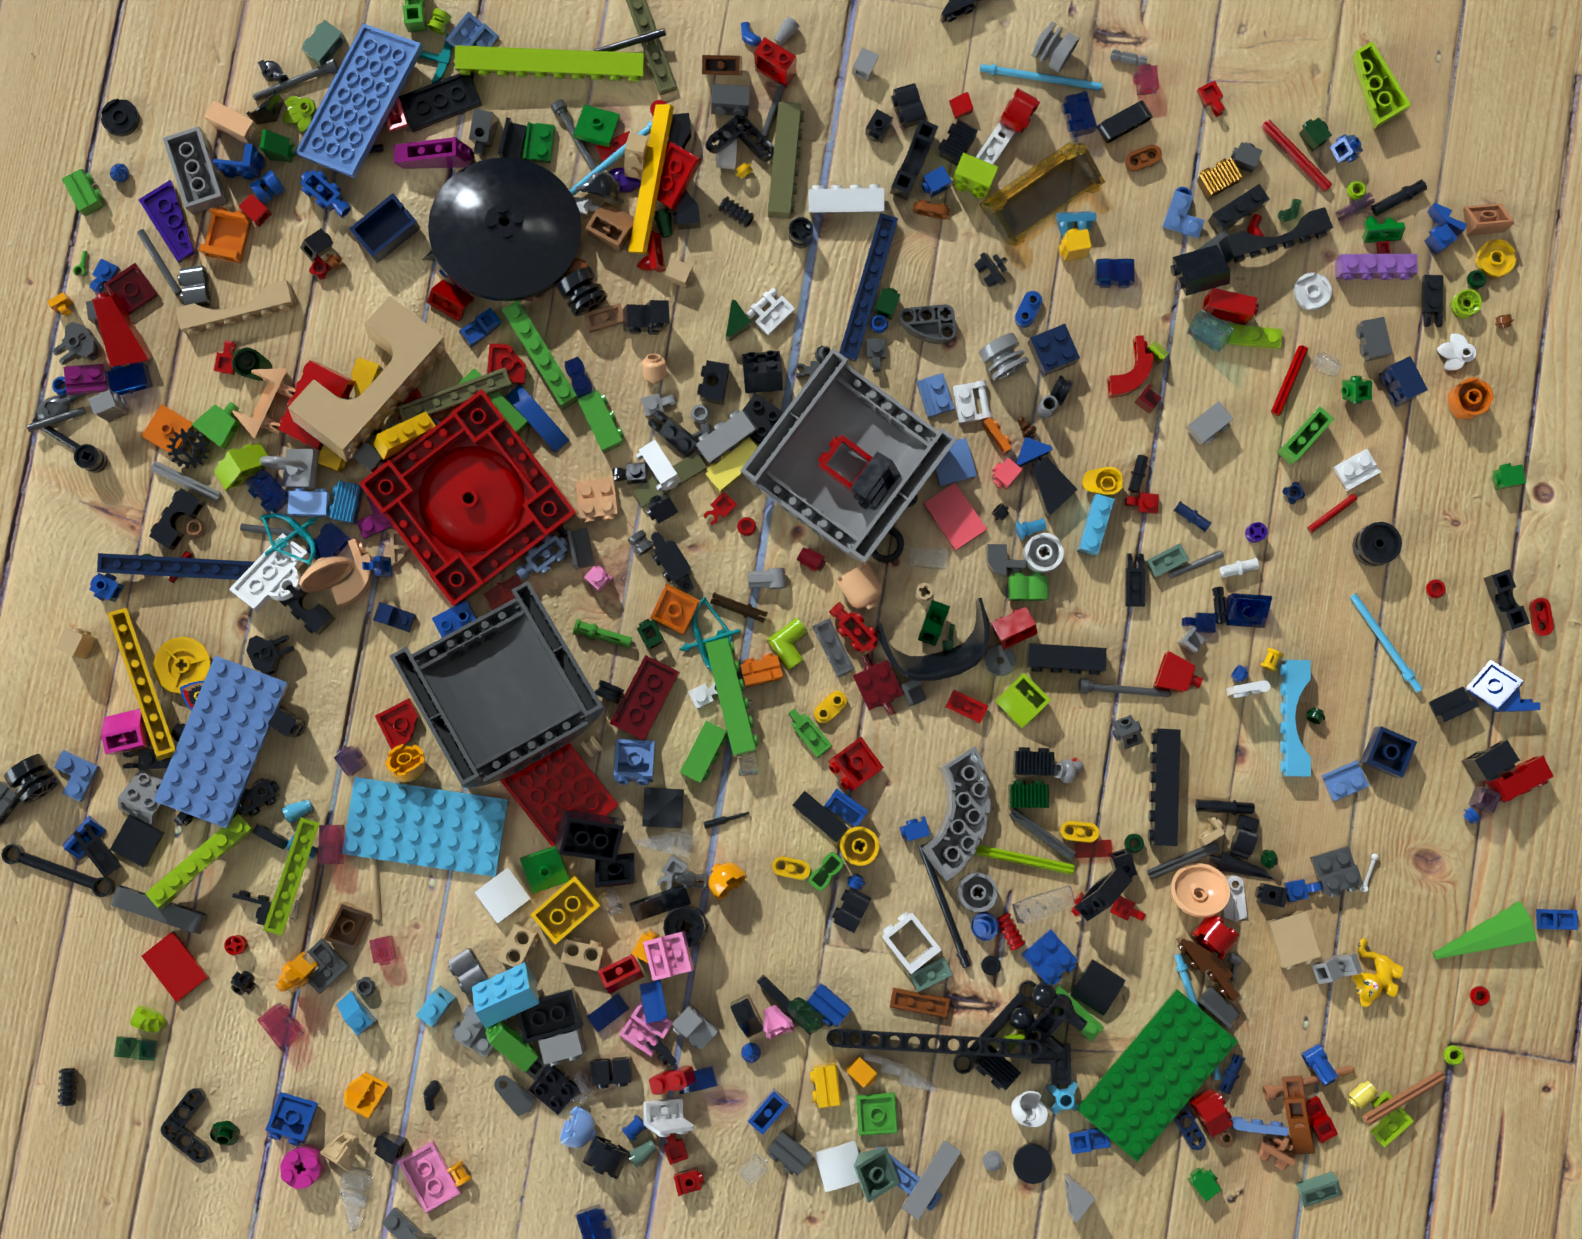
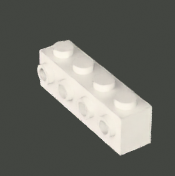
M880 184L869 185V188H861V185H850V189H842V185H831V189H824V185H814L812 189H808L809 213L884 212V188H880Z

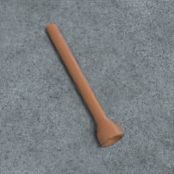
M1349 1065L1334 1071L1338 1077L1353 1073L1355 1069ZM1317 1075L1304 1078V1087L1320 1083ZM1271 1084L1262 1086L1267 1102L1276 1100L1279 1094L1284 1093L1283 1085L1277 1087Z

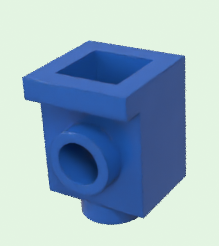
M925 816L920 817L921 821L919 822L916 818L906 821L907 825L899 827L902 838L911 841L929 836L930 832Z

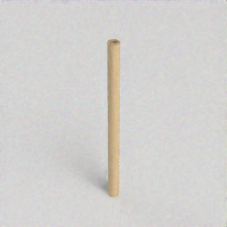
M370 858L373 920L381 919L378 860Z

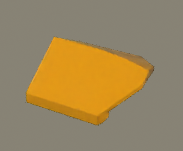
M366 1072L352 1081L345 1090V1108L369 1119L378 1108L389 1084Z

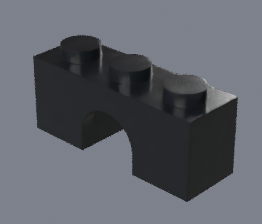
M1258 184L1214 212L1208 219V222L1218 235L1223 230L1227 231L1246 215L1250 216L1264 207L1270 198L1261 185Z
M180 488L172 496V502L169 507L162 511V517L159 522L152 526L149 537L174 551L184 537V534L176 528V520L179 516L185 514L195 519L205 505V502Z
M1510 569L1483 578L1504 632L1530 624L1524 606H1519L1514 599L1513 588H1516Z
M293 584L286 587V590H289L293 597L279 601L285 607L288 605L292 609L290 613L297 620L302 619L306 623L304 627L311 634L314 632L320 635L336 619L319 603L313 609L306 610L303 606V599L309 592H304L301 588L296 590Z

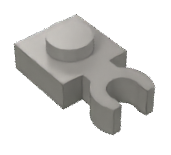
M672 854L661 871L666 875L660 877L657 885L659 886L662 881H666L668 883L666 890L671 889L673 885L672 875L675 872H684L688 863Z

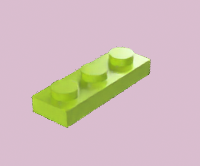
M1233 324L1224 325L1223 344L1270 349L1281 348L1282 329Z

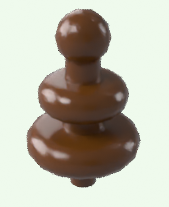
M1019 417L1018 423L1022 425L1020 430L1025 431L1023 437L1028 438L1031 436L1032 439L1035 438L1034 433L1037 428L1035 426L1031 427L1030 422H1025L1023 417Z

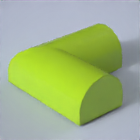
M795 618L766 639L788 671L804 660L793 645L808 634V631L798 618Z

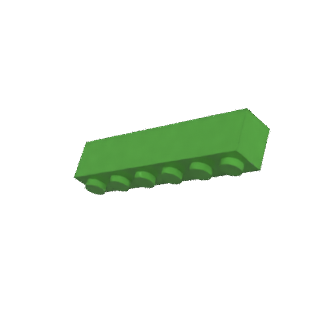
M519 300L502 309L562 409L564 410L578 401L576 393Z
M727 637L705 643L733 756L737 757L756 752L755 747L759 746L757 736L752 735L751 732L754 724L752 716H747L746 709H749L747 697L743 698L741 691L745 690L743 680H738L737 672H740L738 661L733 660L732 654L735 653L733 642L729 643Z

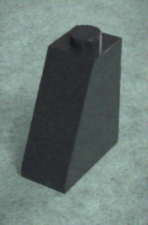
M1046 456L1043 459L1039 457L1032 464L1033 469L1030 471L1044 514L1048 518L1078 489Z
M749 994L731 1002V1011L738 1026L747 1038L763 1031L764 1026Z

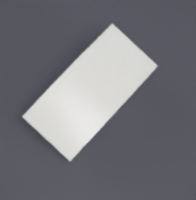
M723 131L724 136L732 137L729 131ZM737 139L716 154V167L735 169Z

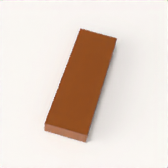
M893 987L889 1007L947 1018L951 999Z

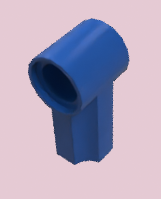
M1319 1044L1301 1053L1307 1066L1313 1069L1324 1087L1339 1078L1328 1062L1325 1051Z

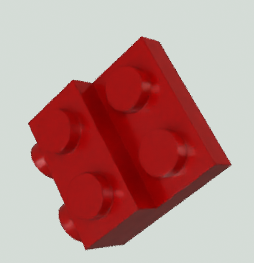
M862 737L828 760L830 771L833 774H838L841 779V786L845 790L849 789L850 792L884 768Z

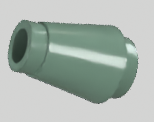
M650 1140L631 1150L628 1157L636 1168L642 1167L658 1149Z

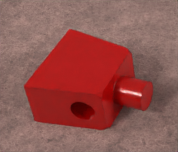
M1167 651L1164 653L1153 687L1187 692L1189 685L1199 689L1203 678L1193 675L1195 665Z

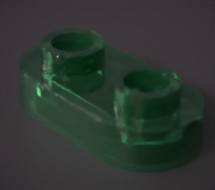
M794 998L789 1003V1013L806 1031L815 1033L822 1027L823 1020L821 1016L803 998Z

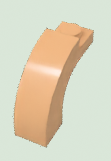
M357 539L348 541L355 561V569L352 576L346 582L331 587L336 604L340 607L360 599L367 592L373 581L374 570H363L362 562L374 561L373 556L370 554L364 555L366 553L364 544Z

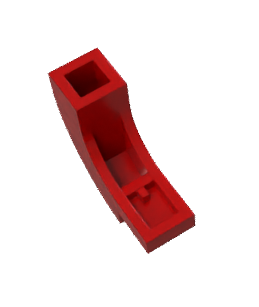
M1144 335L1136 336L1133 339L1135 357L1133 369L1126 374L1110 375L1108 377V398L1122 397L1132 393L1148 377L1153 364V353H1145L1148 351L1147 341H1144Z

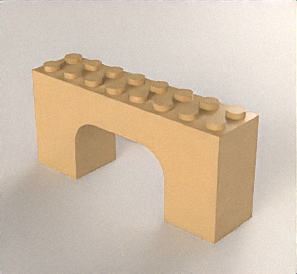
M391 296L365 322L368 338L392 356L391 362L359 397L346 400L338 398L313 379L288 407L292 420L346 462L350 458H354L353 456L364 442L368 443L373 432L381 429L384 420L395 413L397 405L400 402L403 403L408 398L409 392L420 385L422 377L425 374L428 375L433 370V365L437 361H441L446 354L444 337Z

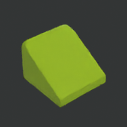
M1156 341L1149 346L1147 353H1153V358L1158 363H1161L1169 355Z
M1018 1032L1006 1035L1003 1038L1024 1039L1025 1036L1023 1033ZM1011 1042L1007 1047L1008 1051L1011 1052L1018 1044Z

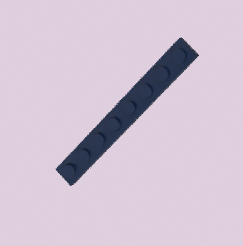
M882 213L879 215L839 352L847 359L856 362L898 222V218Z
M98 553L97 572L238 580L254 562Z

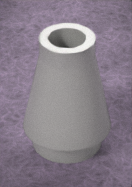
M788 16L786 20H783L774 40L783 46L786 41L798 32L800 25Z

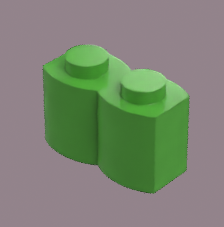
M1013 573L1008 578V601H1047L1048 576H1043V573H1031L1032 576H1024V573Z
M830 852L822 860L821 866L811 873L808 882L818 891L823 890L829 884L831 876L840 871L844 860L834 852Z

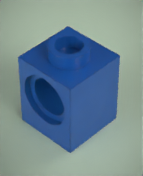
M941 166L924 175L921 186L923 191L932 198L951 188L952 180L944 166Z

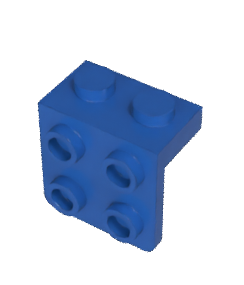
M245 143L243 162L213 159V164L225 177L235 178V176H242L244 179L254 180V178L261 177V170L264 169L265 159L253 144Z

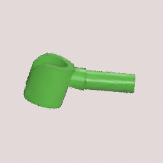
M87 251L82 252L79 265L73 268L74 275L78 276L80 269H82L81 276L88 274V270L85 267Z

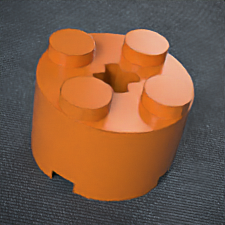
M1467 378L1454 386L1448 393V406L1458 419L1469 420L1476 418L1490 408L1494 398L1492 388L1487 382H1483L1479 378Z

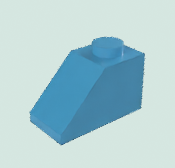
M350 991L337 1003L344 1021L357 1036L377 1021L353 991Z

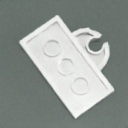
M282 533L278 538H285L287 536ZM289 540L287 547L283 548L284 551L307 560L310 557L307 551L292 540ZM274 551L268 556L264 552L229 590L258 612L270 598L276 601H284L293 597L292 593L286 590V587L293 584L296 590L300 589L301 574L297 569L304 562L278 551Z

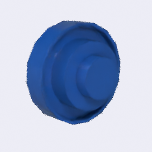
M980 912L971 920V930L974 936L980 940L989 941L999 932V921L990 912Z

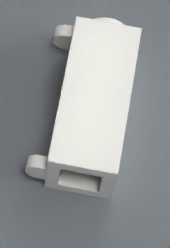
M655 440L639 449L636 458L638 460L644 458L660 482L656 487L658 491L665 490L666 492L669 489L675 488L681 482L678 474Z

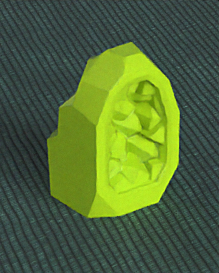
M141 1005L135 1010L130 1025L153 1033L164 1029L167 1022L160 1012Z

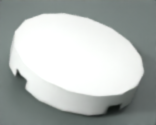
M1311 272L1304 274L1297 280L1294 285L1293 295L1300 307L1305 310L1314 311L1321 309L1329 302L1332 288L1325 276Z

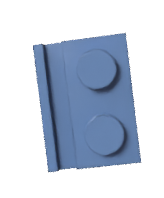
M943 373L916 381L927 418L954 410Z
M1358 760L1321 775L1332 801L1369 787L1362 768L1358 764Z

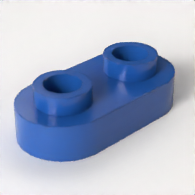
M1029 291L1025 294L1015 314V323L1019 327L1026 328L1033 323L1042 304V297L1038 292ZM1031 297L1036 299L1035 303L1030 302ZM1022 314H1026L1028 319H1023Z

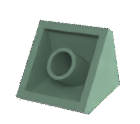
M886 1147L858 1154L854 1169L866 1202H871L900 1184Z

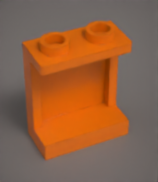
M217 207V209L210 208L209 212L212 214L206 241L205 244H200L199 251L207 257L241 264L252 221L242 211L236 210L234 213L229 212L228 209L223 207Z

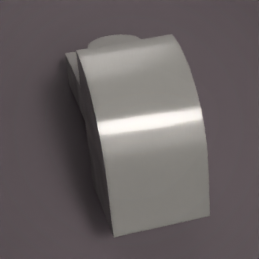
M1356 953L1335 955L1312 965L1318 984L1334 982L1341 977L1357 975L1362 972Z

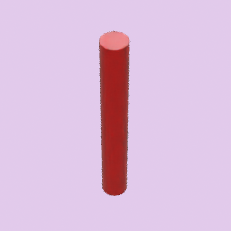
M1351 494L1307 527L1309 532L1313 533L1355 502L1357 497Z

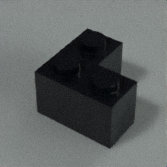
M650 300L646 305L627 304L623 308L624 331H628L630 334L648 332L649 335H657L670 323L668 300Z
M1503 740L1484 751L1475 752L1461 762L1473 781L1484 782L1488 780L1491 782L1499 777L1498 773L1503 770L1507 772L1515 768V763L1520 761L1508 740Z

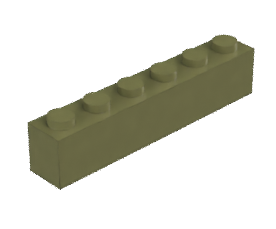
M779 102L768 217L790 219L791 213H795V201H792L793 194L796 195L797 183H794V176H798L799 165H796V158H800L801 147L797 146L798 140H802L803 129L799 128L800 122H804V111L801 110V104Z

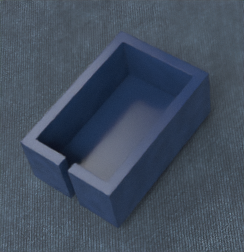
M392 193L351 226L349 230L378 263L421 227Z

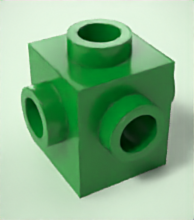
M1350 376V379L1342 380V399L1349 400L1351 404H1360L1362 401L1372 400V381L1362 379V376Z

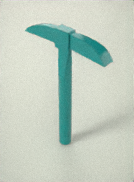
M444 42L442 53L436 54L422 50L419 58L438 62L432 84L443 79L447 66L450 64L451 46Z

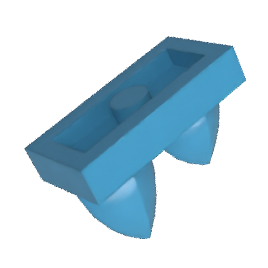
M1093 211L1056 212V221L1058 222L1060 234L1064 237L1068 230L1074 229L1075 221H1077L1079 230L1088 229L1089 232L1093 226V221H1096V213Z

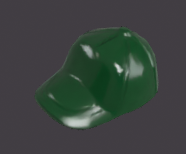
M252 348L239 349L232 358L234 371L243 377L253 380L264 381L263 378L252 374V370L273 369L271 362Z

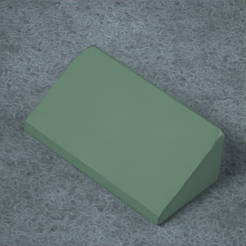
M1334 1172L1296 1183L1304 1207L1341 1196L1339 1181Z

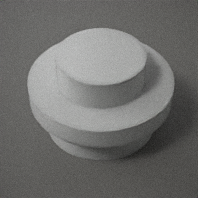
M699 404L692 408L691 418L694 422L702 424L709 419L710 412L705 405Z
M988 1151L984 1155L983 1165L987 1170L996 1171L1002 1166L1003 1160L998 1152Z

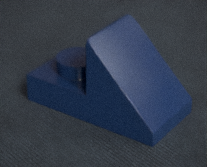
M379 602L373 621L410 633L416 614Z

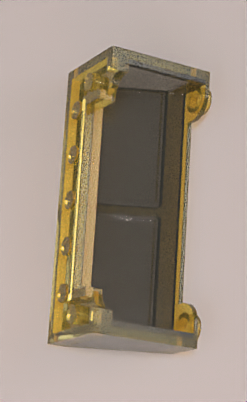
M1068 142L979 205L1004 241L1009 245L1017 246L1025 241V233L1083 193H1095L1105 181L1085 143Z

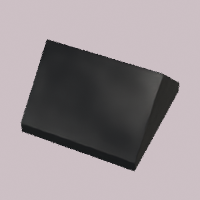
M634 853L618 854L616 862L595 860V888L637 883Z

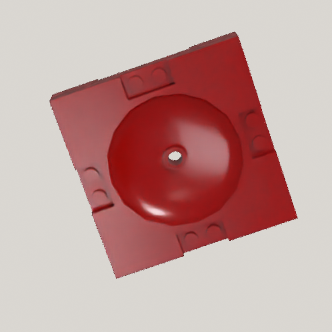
M483 389L453 410L451 415L392 460H388L359 482L373 503L386 516L422 563L432 580L452 606H456L470 598L525 555L531 548L538 546L547 536L555 533L579 514L488 393ZM472 493L474 500L468 504L465 498L467 494Z

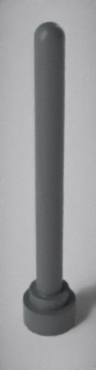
M333 57L329 58L323 63V66L254 93L253 99L258 101L273 95L272 91L274 90L280 92L326 72L327 74L337 73L339 70Z
M560 99L551 105V109L554 114L561 117L573 138L575 126L567 114L565 101ZM573 138L591 171H593L597 165L583 140Z
M1084 678L1079 680L1078 690L1080 694L1101 691L1157 697L1171 696V691L1165 689L1097 684Z

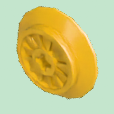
M183 636L172 638L162 644L156 652L153 662L154 675L159 684L169 692L181 694L180 687L192 682L205 681L211 666L210 656L204 645L193 638ZM183 662L187 663V667H179V665L183 664Z

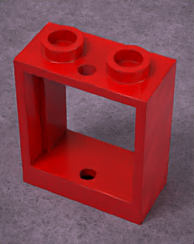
M764 37L754 52L755 70L778 84L785 85V88H787L796 75L797 56Z
M1213 288L1204 297L1201 316L1246 325L1249 320H1252L1254 315L1256 316L1259 304H1256L1257 297Z
M840 435L838 438L834 436L829 443L830 449L828 452H823L817 461L820 463L817 467L853 493L850 488L873 457L844 435ZM841 443L867 461L852 483L826 465Z

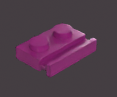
M103 364L63 367L67 395L107 391Z

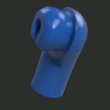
M749 22L741 23L742 40L750 46H759L762 41L761 37L750 31Z

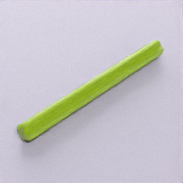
M978 845L975 855L1070 875L1074 873L1075 869L1073 864Z

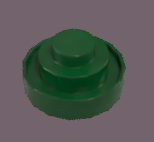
M231 1121L216 1122L210 1130V1138L220 1145H233L237 1143L240 1137L239 1128Z

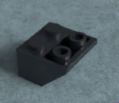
M769 350L760 353L749 352L742 354L745 394L783 390L780 351Z

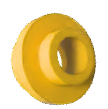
M744 162L736 169L738 171L736 176H739L742 180L752 172L751 163L747 165Z

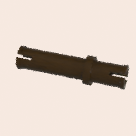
M715 592L712 595V598L715 599H711L710 604L744 616L743 618L747 619L749 617L764 624L766 620L764 617H767L768 614L767 611L754 608L752 604H743Z

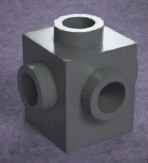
M1131 715L1113 722L1115 730H1112L1113 736L1116 741L1121 742L1124 749L1143 743L1141 725Z

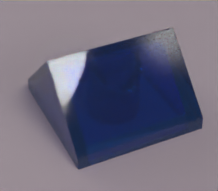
M1238 593L1228 595L1226 625L1265 628L1272 596Z

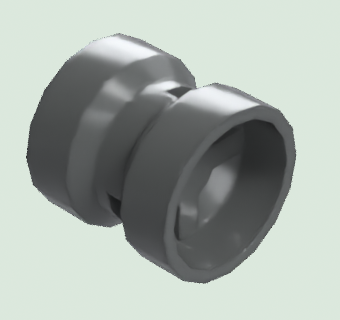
M644 530L638 531L628 539L630 545L635 547V552L638 556L645 554L654 546L652 541L646 538Z

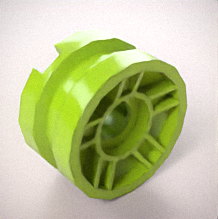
M1472 289L1462 290L1451 301L1452 312L1459 318L1471 317L1481 308V296ZM1464 300H1465V303H1466V304H1469L1468 307L1464 306V304H1463Z

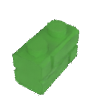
M79 169L62 178L78 211L82 215L87 216L104 207L102 202L104 196L98 188L95 189L93 185L95 180L90 172L86 173L83 169Z

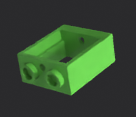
M504 1021L486 1028L487 1031L485 1033L489 1044L522 1071L526 1072L538 1058L534 1046L531 1043L524 1044L523 1037Z

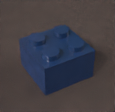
M1066 324L1035 335L1028 341V346L1042 377L1076 364L1080 359Z
M1411 356L1390 365L1379 373L1380 383L1388 391V398L1395 407L1417 398L1428 390Z
M1382 726L1374 727L1360 763L1392 777L1403 778L1417 741Z

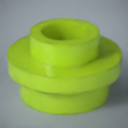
M1353 181L1347 187V194L1351 199L1359 200L1366 194V187L1360 181ZM1354 188L1359 191L1358 194L1354 193Z
M1450 1045L1444 1050L1443 1056L1448 1064L1459 1065L1463 1061L1464 1053L1460 1047ZM1451 1052L1456 1053L1453 1059L1450 1057Z

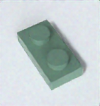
M1180 543L1148 559L1146 563L1154 578L1190 559Z
M945 957L916 970L912 974L909 973L918 992L953 975Z

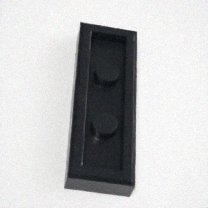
M805 790L792 805L836 843L849 829Z
M680 885L633 901L629 905L635 921L638 922L691 904L687 889Z

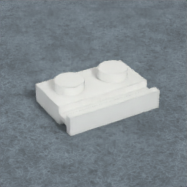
M1368 449L1333 467L1339 480L1345 486L1346 491L1381 472Z

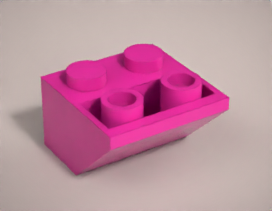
M140 709L104 717L101 737L105 754L115 755L151 746L149 734Z

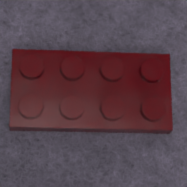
M645 655L610 724L645 741L680 672Z

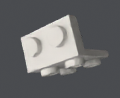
M682 1097L643 1102L644 1126L659 1137H668L671 1133L687 1134L688 1131L694 1130V1125L683 1118Z

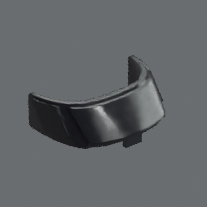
M982 598L976 600V623L974 630L967 640L952 649L924 656L906 655L896 650L890 644L884 634L882 623L877 625L879 631L877 632L878 638L890 663L896 666L904 676L915 681H936L960 675L976 666L982 660L989 642V618Z

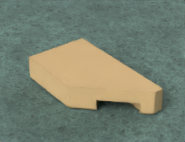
M391 530V566H396L411 549L396 530Z

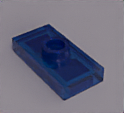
M618 992L589 1014L587 1018L596 1031L600 1032L629 1010L630 1007Z

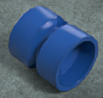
M272 170L264 174L262 180L257 179L249 184L263 205L271 201L273 195L278 196L286 191ZM266 185L269 188L267 191L263 189Z

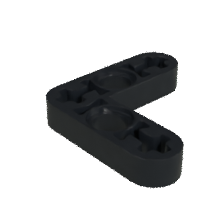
M740 115L735 116L711 134L705 144L706 149L710 153L717 154L737 138H740L761 161H770L774 154V146L747 117ZM723 131H729L732 137L724 136ZM748 135H754L757 141H751ZM718 139L720 140L718 145H712V143L717 142Z
M196 1087L186 1093L162 1124L161 1134L192 1160L202 1163L210 1158L212 1150L208 1144L185 1127L206 1098L204 1090ZM192 1094H199L198 1099L200 1100L194 1101L191 1105L187 1104L193 1099ZM180 1108L188 1110L186 1118L179 1116L178 1111ZM174 1125L173 1130L175 1132L168 1133L169 1128L167 1126ZM182 1131V1133L177 1137V1139H175V1137L177 1136L176 1133ZM183 1136L190 1137L191 1144L189 1146L182 1144L181 1139ZM196 1149H204L205 1151L203 1154L205 1156L199 1157V1151H197Z

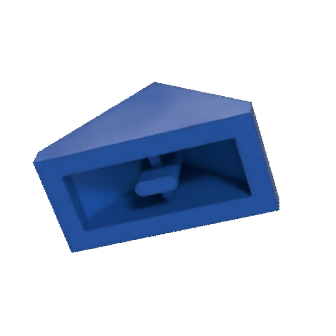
M1025 437L1016 464L1021 467L1039 457H1043L1051 453L1053 450L1052 446Z

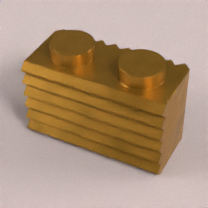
M1224 158L1216 163V167L1212 169L1208 167L1199 173L1200 176L1197 179V183L1206 198L1210 199L1239 183L1243 179V175L1233 158L1229 160Z

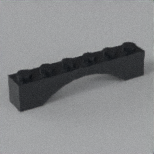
M689 113L673 114L667 147L672 142L685 149L692 138ZM685 190L678 203L676 212L673 213V222L678 225V230L701 228L698 203L690 196L687 190Z
M1323 207L1305 214L1299 220L1296 227L1286 234L1275 237H1261L1241 231L1225 236L1219 242L1226 263L1234 261L1236 264L1244 261L1246 257L1253 259L1261 256L1263 252L1270 254L1279 250L1278 248L1280 247L1287 249L1294 246L1297 242L1304 244L1311 241V238L1314 237L1321 239L1328 235L1327 232L1333 226L1326 208Z

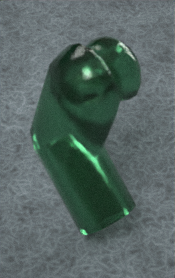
M1293 199L1289 209L1279 211L1278 219L1284 222L1295 219L1298 216L1302 201Z

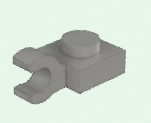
M660 394L641 398L646 418L654 416L656 410L664 413L663 407L676 404L673 395L661 398Z

